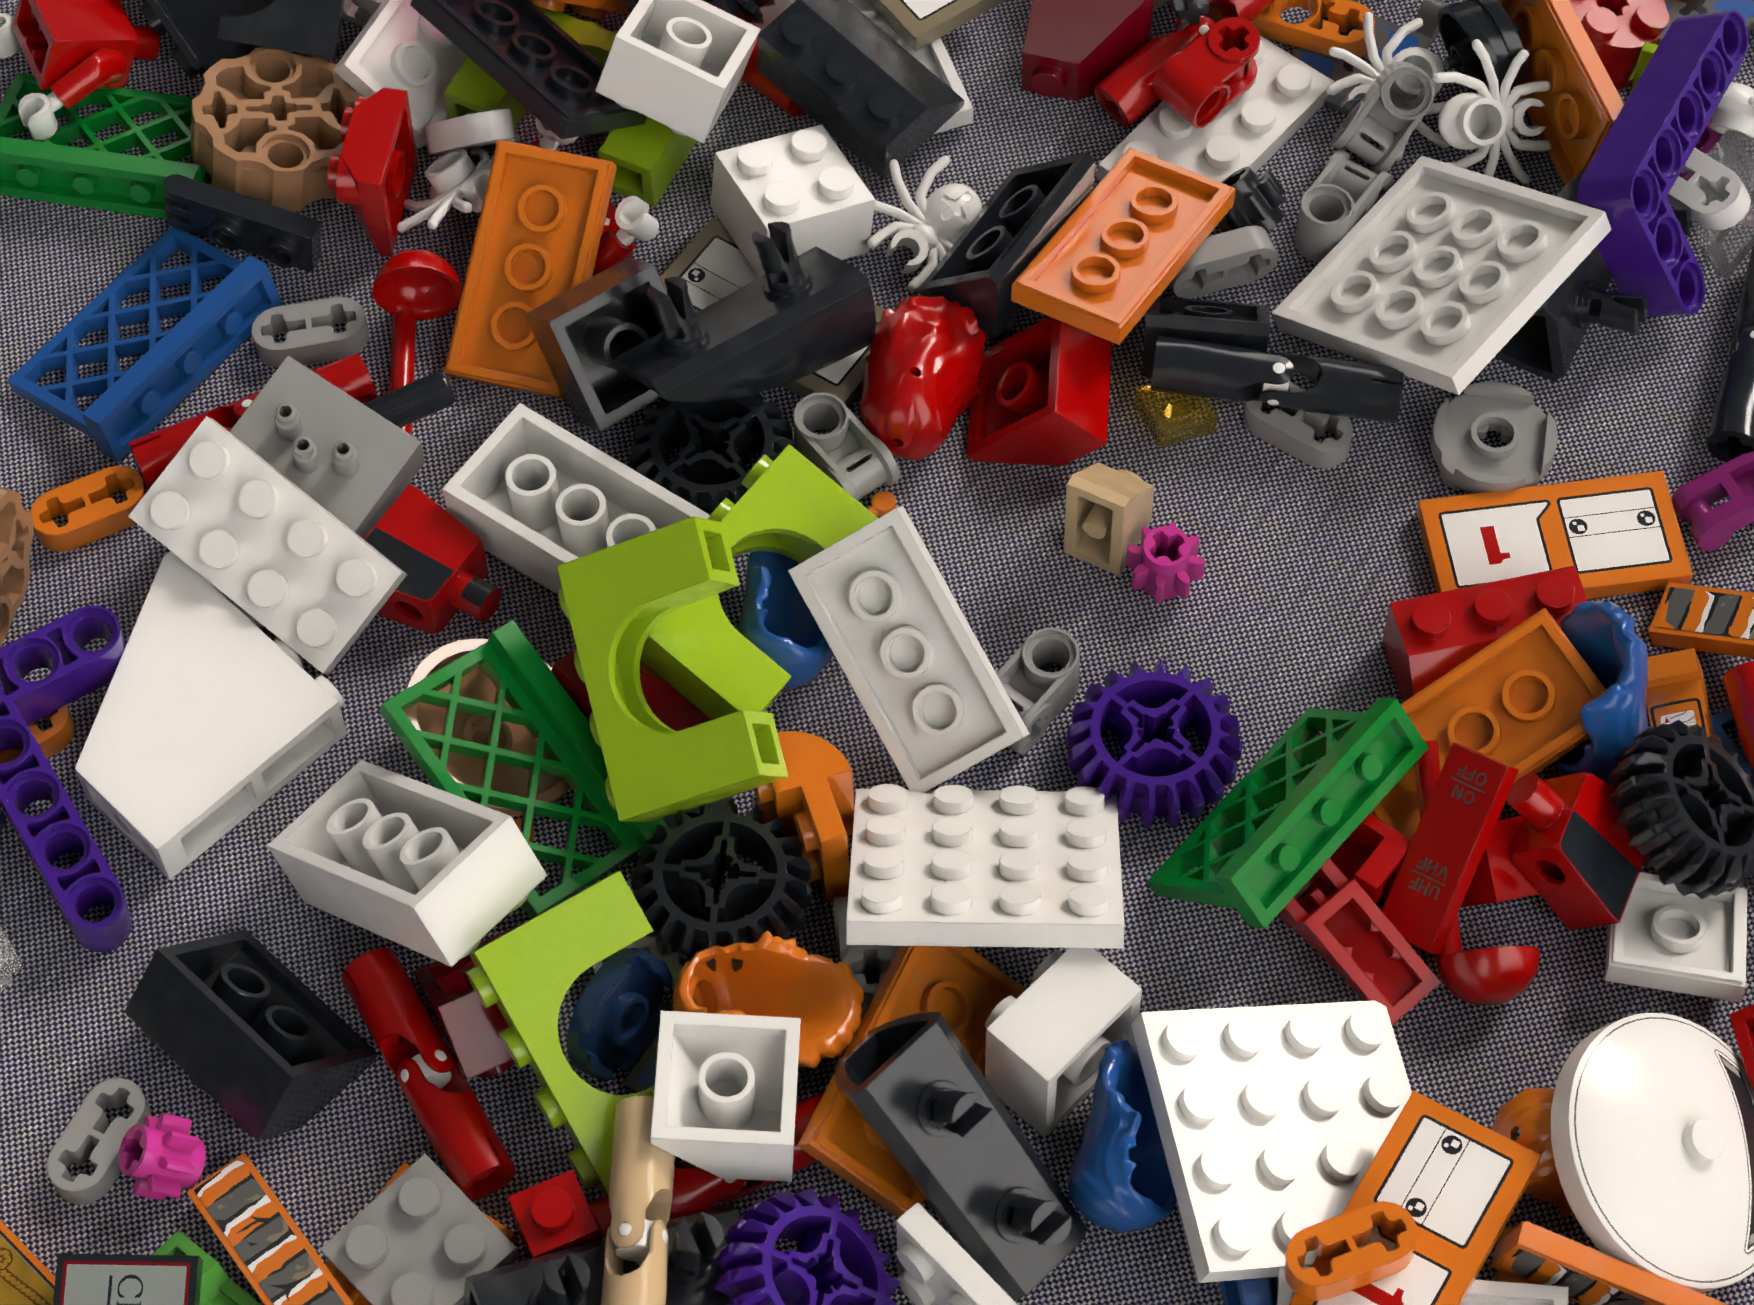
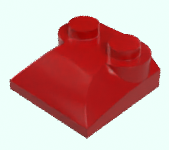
M382 88L369 98L358 97L354 108H345L341 123L343 146L340 154L333 153L330 158L327 185L329 189L336 190L339 203L351 205L360 225L381 256L393 257L399 235L397 224L403 220L406 210L404 202L409 199L418 162L408 92L406 90Z

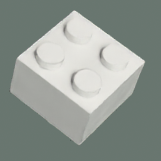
M639 0L615 36L595 92L614 100L625 109L635 110L668 126L669 129L679 135L689 136L704 143L739 85L761 29L702 0Z
M822 124L715 152L710 206L759 278L765 275L751 237L752 233L756 230L770 238L768 223L786 222L790 225L792 230L791 236L798 256L815 246L841 260L869 252L867 240L871 237L875 198Z
M1069 948L1064 954L1059 950L1052 952L1035 971L1032 977L1033 984L1017 999L1012 995L1003 999L991 1012L985 1024L987 1028L986 1050L984 1054L986 1056L985 1079L998 1098L1043 1137H1046L1094 1089L1099 1063L1106 1052V1047L1120 1039L1128 1040L1130 1045L1136 1047L1131 1024L1140 1013L1142 988L1094 948Z

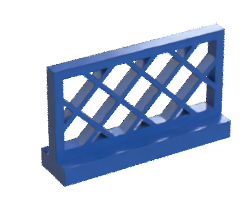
M171 227L7 381L14 393L95 439L102 454L119 462L130 452L128 442L150 433L252 335V324L258 315L267 309L282 306L283 303L265 263L250 255L241 262L189 233ZM178 249L191 256V265L161 270V265ZM227 275L212 291L202 293V280ZM191 282V295L161 301V288ZM150 290L148 304L120 309L121 303L130 294ZM187 314L171 330L161 332L162 318ZM149 321L148 335L120 340L121 326ZM108 329L107 343L79 348V342L90 332ZM145 353L129 370L120 371L121 357ZM108 360L107 374L78 379V367L80 365ZM66 368V382L42 387L35 384L47 372ZM104 392L84 412L78 409V397Z

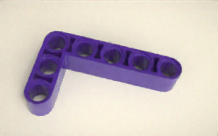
M1736 10L1677 17L1672 22L1582 176L1578 186V203L1605 211L1612 230L1597 245V248L1619 292L1634 296H1646L1648 298L1647 317L1695 314L1702 308L1705 299L1706 287L1702 269L1673 212L1667 195L1746 56L1749 41L1748 29L1744 18Z
M88 605L76 609L0 648V753L8 749L22 750L20 756L14 761L6 764L0 763V807L76 940L90 951L108 952L117 949L126 942L132 931L133 920L119 882L28 727V724L110 683L126 647L118 618L111 610L102 606ZM91 640H109L108 644L100 650H82L84 645ZM38 668H48L51 670L49 675L42 680L35 682L24 680L25 676L32 670ZM38 800L53 802L50 808L43 814L37 816L23 814L26 807L32 802ZM68 852L83 854L80 862L73 867L60 869L53 866L56 859L62 854ZM105 904L114 907L111 915L105 920L99 922L83 920L86 912L93 906Z

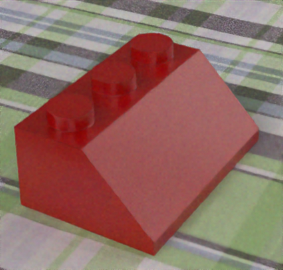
M1575 565L1390 602L1382 643L1402 702H1405L1544 608H1546L1561 628L1560 621L1564 616L1571 614L1577 604L1588 601Z

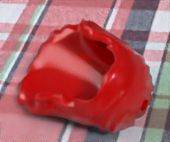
M922 295L917 297L911 296L908 299L900 300L895 310L890 308L884 309L880 322L876 323L875 335L870 341V354L866 356L860 415L862 424L872 435L878 437L886 445L893 457L920 461L937 451L950 433L958 415L966 412V409L971 405L972 399L981 390L977 386L980 382V375L978 373L984 366L985 354L983 349L988 336L985 331L978 327V319L971 308L962 307L957 301L949 302L944 296L932 298Z

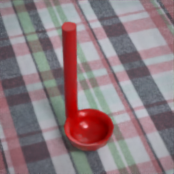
M403 250L390 258L377 271L374 280L372 296L376 304L387 313L393 315L390 392L414 382L416 320L440 318L453 312L460 303L462 288L458 273L444 258L429 250ZM413 423L401 429L412 435Z
M1425 740L1429 749L1414 764L1420 820L1441 773L1438 742L1435 740ZM1457 915L1441 954H1436V961L1443 984L1455 997L1473 1005H1499L1507 1003L1527 991L1538 972L1540 949L1531 946H1499L1462 951L1459 918Z

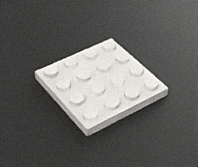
M1421 156L1272 312V315L1279 330L1375 365L1394 368L1404 373L1407 377L1460 395L1612 228L1605 211Z
M880 784L871 789H856L846 919L847 945L1124 949V908L1117 796L1112 795L1104 802L1105 795L1096 791V788L1089 786L1074 787L1068 791H1036L1031 787L1021 785L1009 786L1003 790H970L961 785H945L924 793L913 792L895 784Z
M1377 1001L1141 1012L1133 1021L1131 1027L1198 1282L1208 1283L1278 1277L1279 1268H1283L1285 1264L1287 1245L1294 1234L1306 1227L1342 1214L1412 1094L1386 1006ZM1315 1250L1306 1252L1304 1266H1312L1317 1257Z

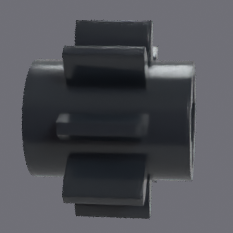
M1244 167L1232 173L1221 182L1236 188L1234 205L1218 223L1223 233L1247 226H1260L1268 233L1283 219L1284 214L1278 206L1285 201L1283 195L1286 191L1270 170L1257 177L1250 167Z

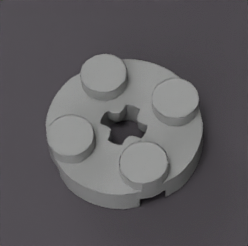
M1496 381L1478 382L1467 386L1463 395L1455 397L1450 402L1449 398L1440 405L1434 419L1431 434V452L1439 466L1440 479L1450 488L1463 489L1472 494L1537 486L1538 482L1548 473L1554 459L1558 441L1557 426L1554 418L1549 411L1546 417L1543 411L1533 404L1535 396L1519 386ZM1488 431H1496L1500 433V440L1509 444L1495 448L1485 445L1480 439H1485Z

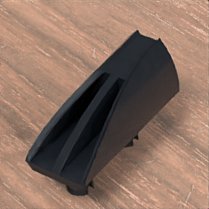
M1588 166L1574 177L1556 197L1578 203V186ZM1672 207L1684 234L1689 236L1692 222L1691 210ZM1596 246L1495 357L1507 364L1554 382L1565 376L1590 324L1597 323L1602 327L1639 335V322L1645 323L1648 314V298L1642 295L1634 296L1615 291L1606 292L1612 276Z
M786 222L768 223L770 238L756 230L752 233L751 237L753 244L756 246L765 275L697 313L694 311L688 293V285L684 278H665L667 295L651 286L647 294L653 304L662 332L616 357L613 366L653 390L668 402H715L764 392L805 377L869 346L876 330L875 305L871 286L860 269L816 246L798 256L791 236L792 230L790 225Z
M940 1012L912 1014L868 1031V1035L846 1056L838 1059L835 1068V1080L838 1088L962 1248L1014 1301L1027 1296L1085 1239L1086 1225Z
M725 1204L668 1221L666 1226L669 1241L666 1305H726L731 1302L729 1296L713 1289L718 1282V1278L726 1273L715 1262L720 1255V1251L728 1246L724 1237L728 1234L730 1227L741 1219L737 1209L731 1204ZM606 1238L468 1276L465 1279L464 1305H601ZM623 1260L624 1274L633 1272L641 1267L634 1261Z

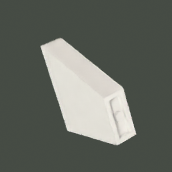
M172 551L163 556L75 766V771L87 799L169 880L348 734L340 709L345 703L334 685L321 675L314 680L301 668L303 663L296 651L279 638L272 641L260 630L262 628L260 622L235 602L231 603L220 593L219 589Z

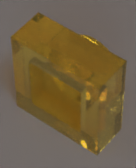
M1150 385L1137 388L1134 406L1160 448L1216 432L1218 415L1208 398L1150 390Z

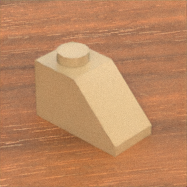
M1098 462L1072 474L1066 489L1063 553L1120 576L1126 566L1128 546L1138 545L1142 535V528L1148 527L1152 520L1154 485L1144 482L1141 477L1131 471L1115 470Z

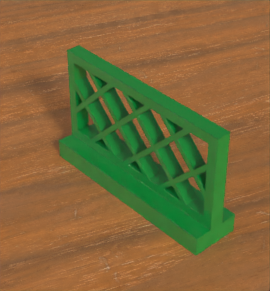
M16 73L0 104V195L166 219L163 187L166 177L172 174H179L209 184L211 180L206 170L200 165L176 161L191 155V131L187 125L191 124L192 99L194 97L123 87L98 89L69 110L62 106L55 111L56 118L64 115L70 124L58 128L54 135L44 140H23L9 137L25 130L31 135L29 128L23 125L18 112L20 100L25 95L31 93H41L47 96L53 90L40 89L34 75ZM90 104L103 105L107 108L83 119L75 111ZM144 112L160 113L162 117L138 127L131 119ZM117 123L126 131L101 142L94 134ZM175 131L181 138V140L157 150L150 143V140ZM82 138L89 147L79 148L65 146V144ZM138 146L144 155L135 156L121 154L120 152Z
M513 620L493 631L486 643L385 701L379 709V713L435 788L467 800L476 801L478 804L486 807L489 804L523 812L520 832L536 858L562 864L559 885L541 897L533 889L522 904V907L531 919L574 896L625 862L633 863L639 859L638 852L641 849V844H655L653 832L656 830V825L660 824L667 827L662 819L651 823L619 821L617 811L613 809L607 798L605 780L608 774L601 747L593 738L589 721ZM481 666L497 687L494 704L458 696L461 677ZM450 684L449 693L439 691ZM504 700H506L511 707L504 706ZM419 702L446 708L442 735L417 730L404 711ZM456 710L492 718L487 745L451 737ZM501 721L526 726L535 738L532 755L497 748ZM431 748L439 750L438 757L435 755ZM543 751L546 753L549 759L542 758ZM449 752L485 760L480 787L455 782L446 770ZM494 762L530 770L526 797L490 790ZM540 772L563 777L573 790L571 807L535 800ZM582 803L588 811L581 810ZM533 814L568 822L564 850L529 842ZM578 824L602 829L616 849L602 858L574 852ZM572 867L584 869L571 877Z
M1379 697L1366 712L1308 708L1148 879L1147 883L1156 896L1237 909L1248 926L1265 929L1429 748L1396 698ZM1317 732H1326L1318 737L1313 738ZM1280 801H1283V802H1281V803H1279V804H1277V805H1275V806H1273V807H1271V808H1269V809H1266V808H1268V807H1270V806H1272V805H1274V804H1276V803H1278V802H1280ZM1242 845L1241 847H1239V848H1237V849H1235V850H1233V851H1231V852H1229V853H1227V854H1225V855L1220 856L1221 854L1226 853V852H1228V851H1230V850H1232V849H1234V848H1236V847ZM1203 864L1202 866L1189 871L1190 869Z

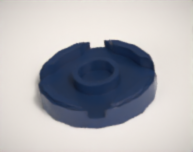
M635 947L618 952L599 968L585 986L574 1008L567 1032V1054L575 1068L593 1078L606 1082L614 1079L613 1072L618 1068L628 1072L635 1067L659 1034L661 1011H668L669 1004L662 1001L664 986L671 990L673 988L672 975L666 962Z

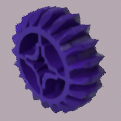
M1162 659L1155 665L1154 672H1144L1135 660L1129 667L1128 677H1123L1113 669H1110L1109 673L1105 676V686L1090 683L1085 693V702H1077L1073 708L1072 724L1067 728L1066 744L1070 749L1068 752V766L1071 772L1078 773L1077 786L1096 788V791L1105 795L1104 802L1112 795L1117 796L1118 820L1120 824L1134 813L1141 815V822L1146 830L1153 824L1155 816H1164L1167 823L1174 829L1180 821V811L1186 812L1198 821L1200 815L1204 813L1205 802L1217 806L1223 799L1224 786H1231L1236 779L1237 765L1235 764L1241 760L1242 743L1240 738H1238L1240 723L1237 715L1229 714L1230 702L1228 701L1227 694L1212 696L1213 684L1210 677L1196 683L1190 682L1191 672L1187 665L1178 671L1176 675L1166 673L1167 668ZM1189 727L1194 729L1205 746L1206 751L1201 758L1190 751L1191 743L1184 738L1185 731ZM1108 731H1111L1118 737V745L1123 748V757L1118 762L1110 756L1102 741Z
M813 1188L799 1190L794 1195L789 1190L775 1193L763 1203L757 1202L743 1213L744 1217L731 1226L728 1234L724 1237L728 1246L720 1251V1255L715 1262L726 1273L718 1278V1282L713 1289L730 1297L731 1302L726 1305H897L889 1296L895 1293L901 1281L885 1272L884 1267L889 1265L894 1254L880 1253L876 1248L874 1242L880 1229L864 1231L859 1225L861 1208L848 1209L841 1213L837 1194L824 1196L819 1200ZM777 1239H789L798 1242L796 1251L790 1249L788 1252L783 1253L773 1248Z

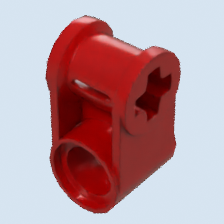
M1231 17L1216 22L1186 49L1171 56L1162 65L1153 80L1152 93L1195 128L1205 127L1226 106L1242 93L1249 90L1255 83L1257 65L1253 58L1258 53L1260 46L1259 31L1252 23L1242 18Z

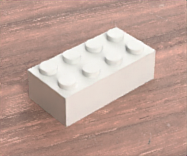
M521 403L513 409L442 488L447 512L478 536L483 543L485 551L556 594L559 593V588L561 587L557 570L558 565L693 516L708 519L710 516L703 510Z
M360 760L267 845L305 903L451 967L461 958L472 953L479 946L481 939L508 913L519 908L526 901L529 893L547 877L546 872L510 815Z

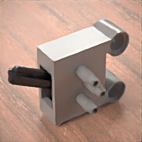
M287 356L230 430V433L364 539L425 463L422 442L401 428L453 405L455 396L448 378L442 372H434L362 404L301 363Z

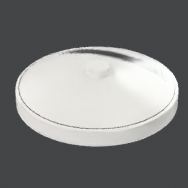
M1664 1013L1631 1015L1605 1025L1589 1034L1576 1046L1563 1065L1553 1094L1550 1125L1552 1151L1560 1184L1576 1219L1585 1233L1602 1253L1699 1293L1731 1285L1754 1272V1089L1747 1076L1743 1060L1726 1043L1704 1027L1690 1020Z

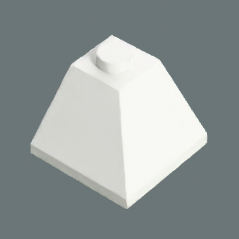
M661 1011L651 1145L720 1178L792 1182L801 1018Z

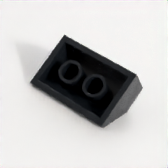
M796 0L758 34L757 71L820 125L822 124L831 135L883 180L891 174L889 169L890 160L896 159L899 165L903 163L964 106L965 100L848 0Z
M1087 152L1014 169L919 287L918 293L929 298L944 296L949 302L957 301L962 307L971 308L978 319V327L985 331L989 341L1004 335L1014 325L1016 321L1014 314L1021 306L1011 301L1012 284L1094 190L1095 160Z
M246 929L157 949L124 1011L144 1031L146 1038L152 1044L163 1049L188 1073L189 1079L194 1085L213 1097L233 1117L235 1124L244 1132L252 1135L257 1141L302 1128L369 1068L378 1055L363 1038Z

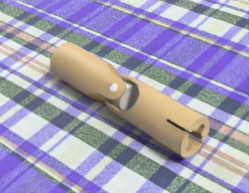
M653 1096L624 1098L617 1102L615 1106L608 1195L612 1217L611 1226L608 1228L606 1236L601 1305H666L669 1245L666 1226L670 1217L673 1196L675 1156L651 1145ZM623 1260L634 1261L641 1267L633 1272L624 1274Z

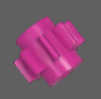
M1173 522L1169 526H1161L1153 530L1146 526L1143 527L1141 546L1132 545L1127 548L1126 566L1134 569L1132 571L1131 588L1133 590L1143 588L1146 593L1154 597L1155 603L1158 604L1163 599H1172L1178 595L1185 600L1189 598L1190 579L1203 580L1205 560L1197 556L1200 538L1197 535L1188 538L1182 530L1176 528V523Z
M162 1112L159 1118L149 1115L145 1116L143 1125L135 1124L126 1132L120 1146L118 1162L119 1168L124 1175L136 1178L132 1192L134 1195L163 1201L165 1196L178 1199L181 1195V1188L190 1189L198 1182L205 1166L206 1149L200 1138L188 1135L192 1124L191 1119Z

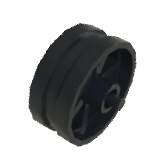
M1463 0L1461 2H1452L1440 8L1438 27L1448 55L1444 59L1446 67L1448 69L1454 68L1456 72L1483 81L1489 91L1482 63L1472 47L1473 40L1479 39L1490 56L1500 91L1502 81L1513 59L1524 49L1518 36L1522 33L1519 24L1512 23L1498 0ZM1527 59L1521 65L1510 90L1526 83L1528 79ZM1466 87L1470 93L1478 94L1477 90Z

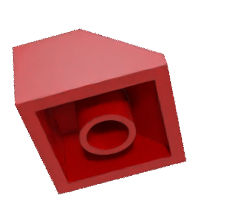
M1049 316L983 351L985 362L978 373L980 375V382L977 384L981 390L972 399L970 405L967 444L968 458L975 462L1064 466L1107 444L1112 343Z

